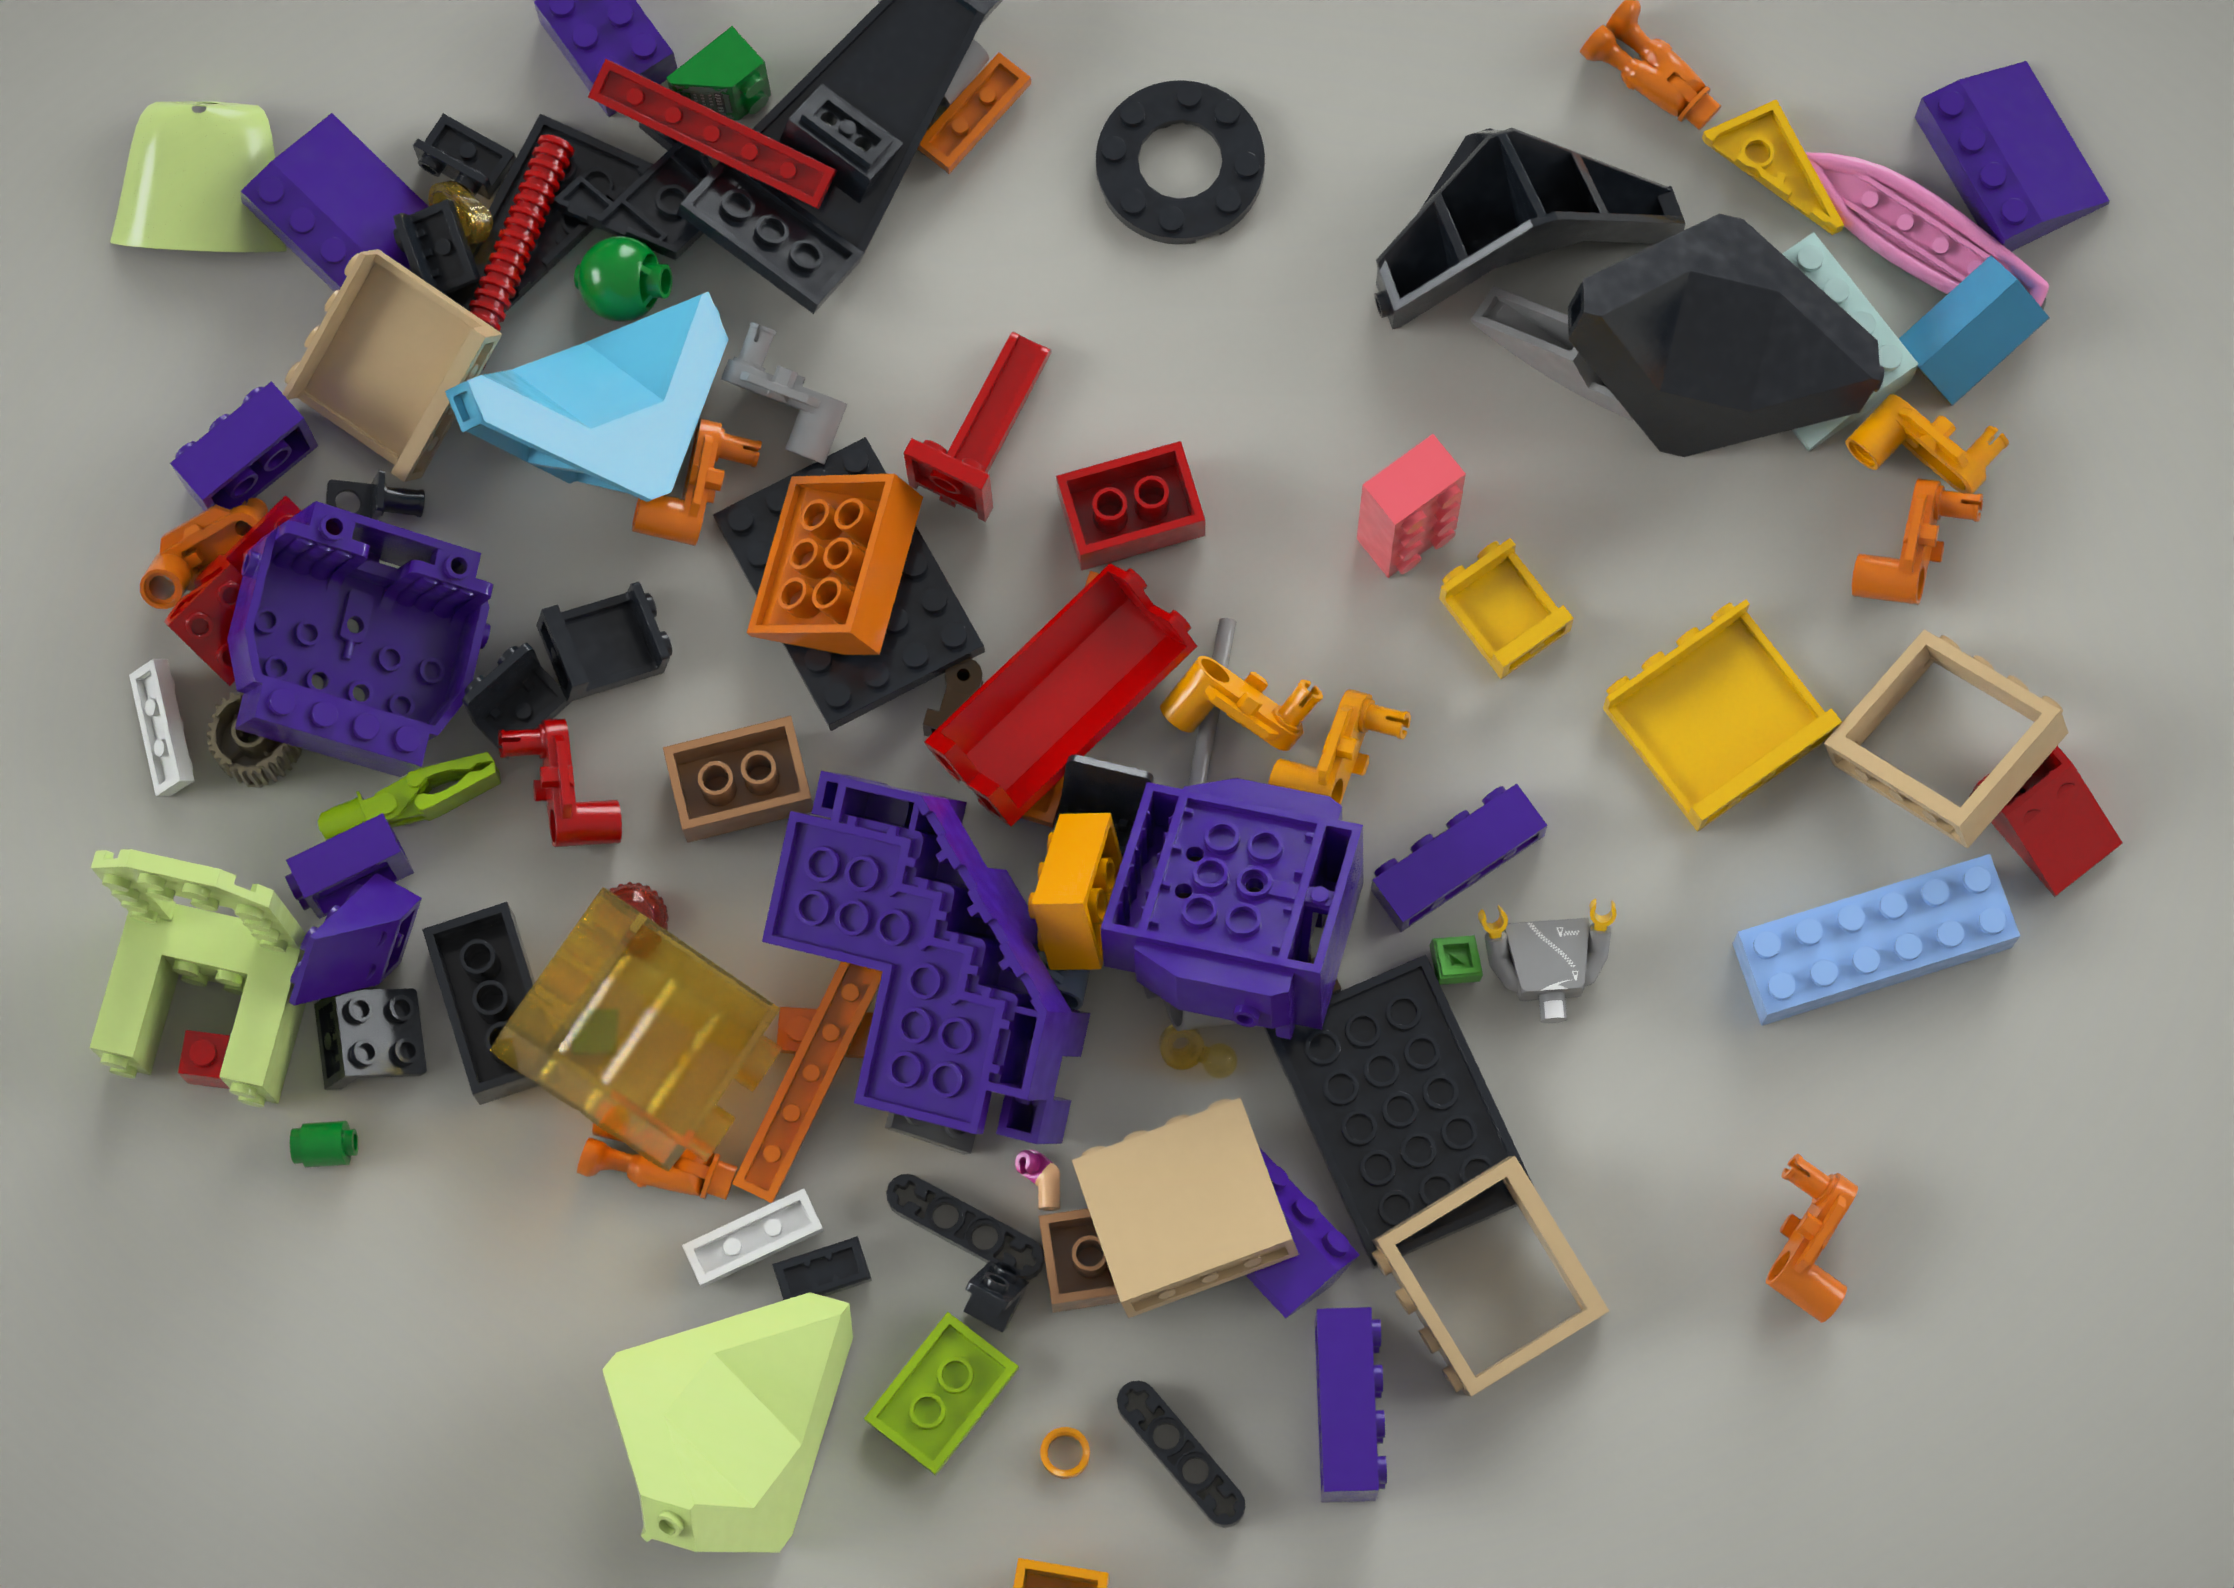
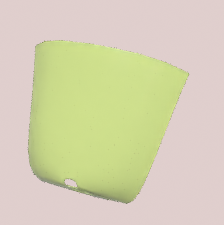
M212 101L155 102L147 106L135 128L110 243L140 248L185 251H286V245L241 200V190L275 159L272 133L264 110L258 105ZM194 106L207 107L202 113H195L192 110Z

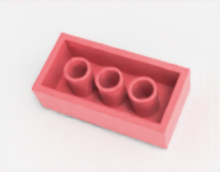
M1434 434L1427 437L1362 485L1357 540L1387 578L1397 571L1401 574L1407 573L1421 561L1420 555L1432 546L1435 549L1443 547L1456 535L1454 530L1457 528L1466 473Z

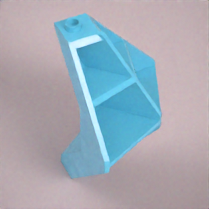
M706 292L595 339L512 370L474 377L446 390L445 393L462 432L466 431L569 484L578 481L628 493L649 502L672 492L729 339L720 320V313L714 305L710 293Z

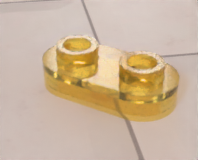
M450 180L433 184L428 194L429 206L446 199L453 200L469 245L485 242L493 226L490 211L455 181Z

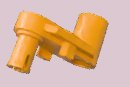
M1894 394L1888 395L1845 440L1851 454L1860 463L1872 470H1877L1902 444L1955 490L1973 494L1986 481L1985 468L2009 445V441L2003 433L1989 445L1995 439L1994 435L1998 432L1996 427L1989 425L1982 435L1964 451L1949 438L1956 428L1946 417L1939 415L1931 423L1908 402Z
M1199 656L1161 703L1160 711L1173 726L1181 731L1193 733L1213 707L1216 706L1225 712L1227 716L1252 731L1273 747L1282 751H1289L1304 733L1301 722L1313 707L1321 701L1323 694L1316 685L1309 692L1307 689L1311 682L1302 679L1292 694L1280 706L1262 694L1268 683L1266 679L1256 672H1250L1245 680H1242L1212 658Z
M1348 689L1340 701L1317 768L1280 758L1273 766L1268 784L1330 796L1337 803L1341 804L1351 773L1361 776L1366 773L1369 755L1359 753L1365 733L1371 730L1403 740L1408 732L1402 730V728H1409L1411 721L1410 712L1375 705L1372 695Z

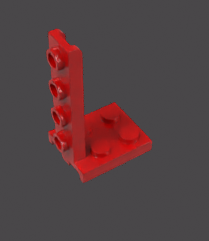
M1012 332L948 452L936 442L924 440L921 443L911 438L904 451L909 485L916 490L918 486H921L940 495V501L954 508L959 504L976 512L978 519L986 522L993 509L990 475L988 472L1052 353L1051 349Z

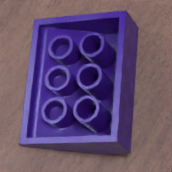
M2027 61L1959 79L1921 98L1915 119L1977 225L2011 252L2109 204L2110 200Z
M333 113L273 159L241 190L242 203L334 292L338 289L340 290L347 277L344 274L345 268L351 258L363 251L379 249L405 268H411L406 253L400 250L395 241L393 231L396 225L393 216L399 213L410 215L429 207Z

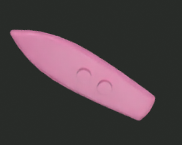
M1805 152L1839 214L1844 227L1866 246L1892 264L1948 295L1992 255L2019 280L2040 307L2042 306L2049 289V283L1988 232L1935 193L1912 179L1876 163L1833 153Z

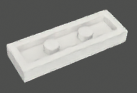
M152 659L129 674L155 795L172 796L195 781L193 764L189 758L184 735V724L179 713L175 695V683L171 676L168 659Z
M805 1188L687 1242L682 1247L701 1288L824 1230Z

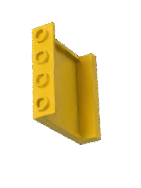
M1747 599L1736 606L1731 602L1724 605L1711 616L1713 622L1701 631L1697 627L1690 629L1676 641L1677 648L1667 655L1662 651L1654 654L1642 664L1641 668L1644 671L1631 680L1628 676H1624L1606 690L1608 696L1605 699L1603 710L1697 832L1824 743L1842 723L1832 708L1827 712L1823 710L1747 612L1750 605Z

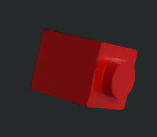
M186 1030L178 1074L188 1084L230 1089L219 1077L230 1035Z

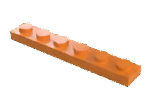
M840 962L732 1182L733 1185L770 1203L775 1201L880 985L882 971Z

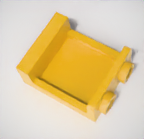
M1511 538L1501 545L1498 541L1487 545L1478 553L1477 558L1479 560L1466 569L1463 565H1460L1450 571L1442 579L1444 584L1441 586L1439 596L1440 601L1500 679L1570 632L1574 620L1564 605L1559 608L1555 605L1515 552L1516 544Z

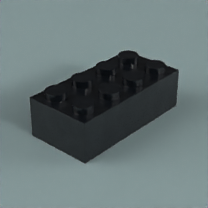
M508 902L422 929L469 1085L479 1105L564 1078L515 915Z

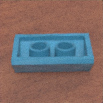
M1991 255L1904 333L1899 340L1917 361V368L1953 406L2049 320L2050 317L2019 280Z

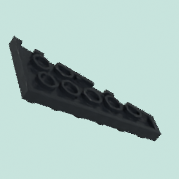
M540 114L469 244L480 277L486 276L484 269L486 265L491 264L488 260L490 254L496 252L493 248L495 242L501 241L498 235L501 229H506L503 223L505 218L511 217L508 211L511 206L516 205L513 199L516 194L520 193L518 190L520 183L525 182L523 175L526 170H530L528 163L530 159L535 158L533 151L535 147L540 146L538 144L540 135L550 134L568 141L575 150L573 156L568 158L570 161L568 168L563 170L565 173L563 180L558 181L560 188L558 192L553 193L555 197L580 175L609 200L614 202L653 164ZM549 204L548 206L551 210L548 216H543L546 222L542 228H538L541 234L538 239L533 240L536 246L533 251L528 252L531 258L528 263H524L526 270L523 275H519L521 282L519 286L514 287L516 294L514 298L509 299L511 302L510 308L595 227L558 212L553 208V204ZM478 281L446 296L471 312L469 304L471 300H476L474 292L477 288H481Z

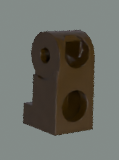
M968 658L945 670L946 690L939 711L927 708L923 721L924 736L929 737L983 685V673L980 665L975 660Z

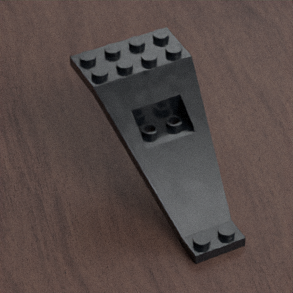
M881 0L753 128V130L837 170L819 209L719 162L683 200L677 214L814 314L860 263L980 25L1003 0Z

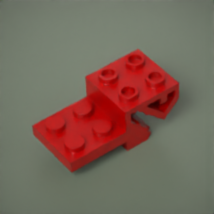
M286 495L224 556L220 554L197 576L194 581L195 590L179 599L164 621L229 686L235 682L227 638L243 577L241 574L243 562L247 552L262 537L302 511Z

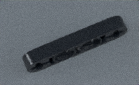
M901 1174L893 1178L889 1183L886 1191L887 1201L891 1210L900 1217L986 1263L990 1261L995 1264L1003 1262L1017 1269V1261L1014 1256L1004 1252L1002 1261L995 1258L1003 1250L1006 1236H1010L1014 1239L1009 1243L1011 1249L1023 1253L1026 1248L1032 1249V1259L1036 1261L1033 1267L1025 1265L1022 1270L1017 1269L1021 1274L1020 1277L1024 1280H1031L1042 1271L1044 1253L1040 1244L1034 1239L917 1176ZM909 1185L915 1186V1196L924 1202H927L928 1194L935 1196L927 1206L925 1218L917 1216L922 1211L921 1206L911 1201H908L905 1206L899 1205L900 1199L895 1193L898 1188L906 1190ZM942 1205H951L959 1213L957 1223L950 1228H940L933 1221L934 1211ZM990 1226L995 1229L998 1234L997 1243L990 1249L982 1250L977 1248L972 1242L973 1232L977 1228Z
M1139 1380L1125 1384L1118 1393L1117 1406L1120 1415L1210 1522L1222 1528L1232 1527L1239 1523L1243 1518L1246 1507L1245 1498L1241 1491L1153 1387ZM1132 1391L1137 1396L1142 1393L1148 1395L1145 1405L1152 1415L1156 1413L1158 1408L1164 1413V1415L1153 1419L1145 1431L1139 1426V1424L1146 1422L1144 1415L1138 1409H1134L1131 1412L1126 1409L1129 1404L1127 1395ZM1169 1424L1178 1430L1180 1438L1175 1447L1162 1449L1155 1444L1153 1434L1157 1427ZM1191 1459H1200L1209 1468L1208 1477L1200 1484L1189 1483L1183 1476V1466ZM1216 1477L1223 1482V1484L1216 1486V1490L1222 1498L1228 1499L1233 1496L1236 1499L1233 1505L1235 1515L1229 1517L1226 1513L1220 1516L1214 1513L1217 1503L1210 1493H1208L1205 1500H1202L1197 1495L1207 1490L1213 1484Z

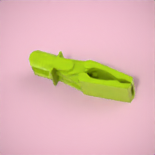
M488 752L419 768L408 772L405 777L376 792L370 798L364 799L360 791H356L358 797L322 812L318 819V828L324 838L328 840L382 813L392 828L424 820L431 821L501 784L500 771ZM459 781L444 791L428 794L439 785Z

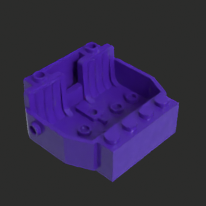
M318 501L313 502L266 534L245 556L241 572L243 577L227 638L236 689L238 692L243 693L235 729L397 777H402L408 774V772L422 767L428 741L441 733L463 705L462 699L466 695L464 691L469 683L473 681L479 651L485 647L489 639L491 626L486 621L490 608L488 600L491 599L494 584L476 578L481 553ZM381 560V561L388 562V563H391V564H394V565H397V566H400V567H399V568L391 567V566H388V565L379 563V561ZM348 619L357 622L359 626L358 633H353L348 629ZM313 675H318L322 678V689H317L313 686L311 681ZM354 687L363 690L365 695L363 701H358L354 698Z
M1239 778L1184 786L1183 789L1147 782L1101 925L1104 967L1136 973V981L1178 1010L1231 1020L1244 1027L1260 1026L1270 1029L1275 1028L1277 1037L1290 1040L1295 1024L1322 1030L1364 883L1363 825L1342 821V806L1330 796ZM1194 856L1202 858L1197 862L1188 860ZM1251 888L1261 889L1259 892H1249L1248 890ZM1181 893H1188L1191 895L1188 898L1184 899L1177 897ZM1315 927L1322 929L1324 927L1314 964H1312L1311 938Z

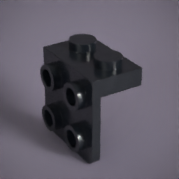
M527 642L519 648L513 646L505 651L497 662L498 666L486 677L484 675L476 677L464 691L466 695L463 697L462 703L472 722L498 750L502 748V746H498L499 730L537 729L542 720L553 719L571 703H567L560 685L541 667L534 649Z
M1070 755L1065 766L1061 803L1052 832L1055 830L1059 814L1111 813L1123 858L1146 783H1153V775L1148 771L1135 767L1101 761L1093 757Z

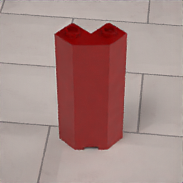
M1109 563L924 741L925 745L944 769L958 783L962 780L969 789L974 791L978 796V802L990 814L1010 827L1064 776L1066 762L1070 755L1085 756L1198 647L1188 634L1191 626L1187 620L1175 610L1169 613L1154 605L1144 592L1147 584L1131 568L1124 571Z

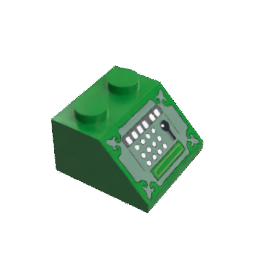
M733 26L666 77L670 90L737 121L741 120L748 113L753 115L759 112L767 104L771 96L765 61Z

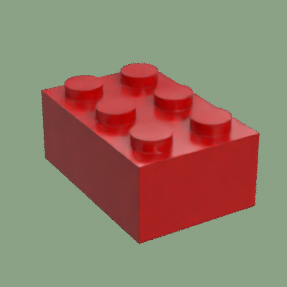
M1181 441L1056 476L1058 497L1081 571L1205 536V516Z

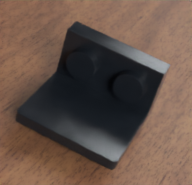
M359 989L323 998L314 1004L325 1090L342 1089L358 1078L421 1076L426 1073L417 991L415 989Z

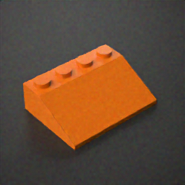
M895 473L792 476L747 634L755 638L843 655H880L923 496Z

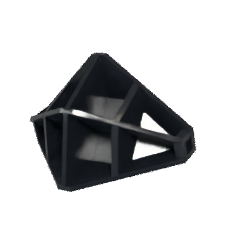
M1515 128L1506 130L1485 129L1465 136L1418 214L1376 259L1378 268L1376 286L1379 292L1374 293L1375 303L1381 318L1388 316L1393 330L1402 327L1493 269L1582 241L1657 244L1684 231L1686 223L1672 186H1664Z
M1720 213L1584 278L1568 306V337L1571 344L1657 449L1668 454L1686 457L1860 413L1873 391L1877 392L1880 389L1884 378V368L1879 363L1878 340L1744 219Z

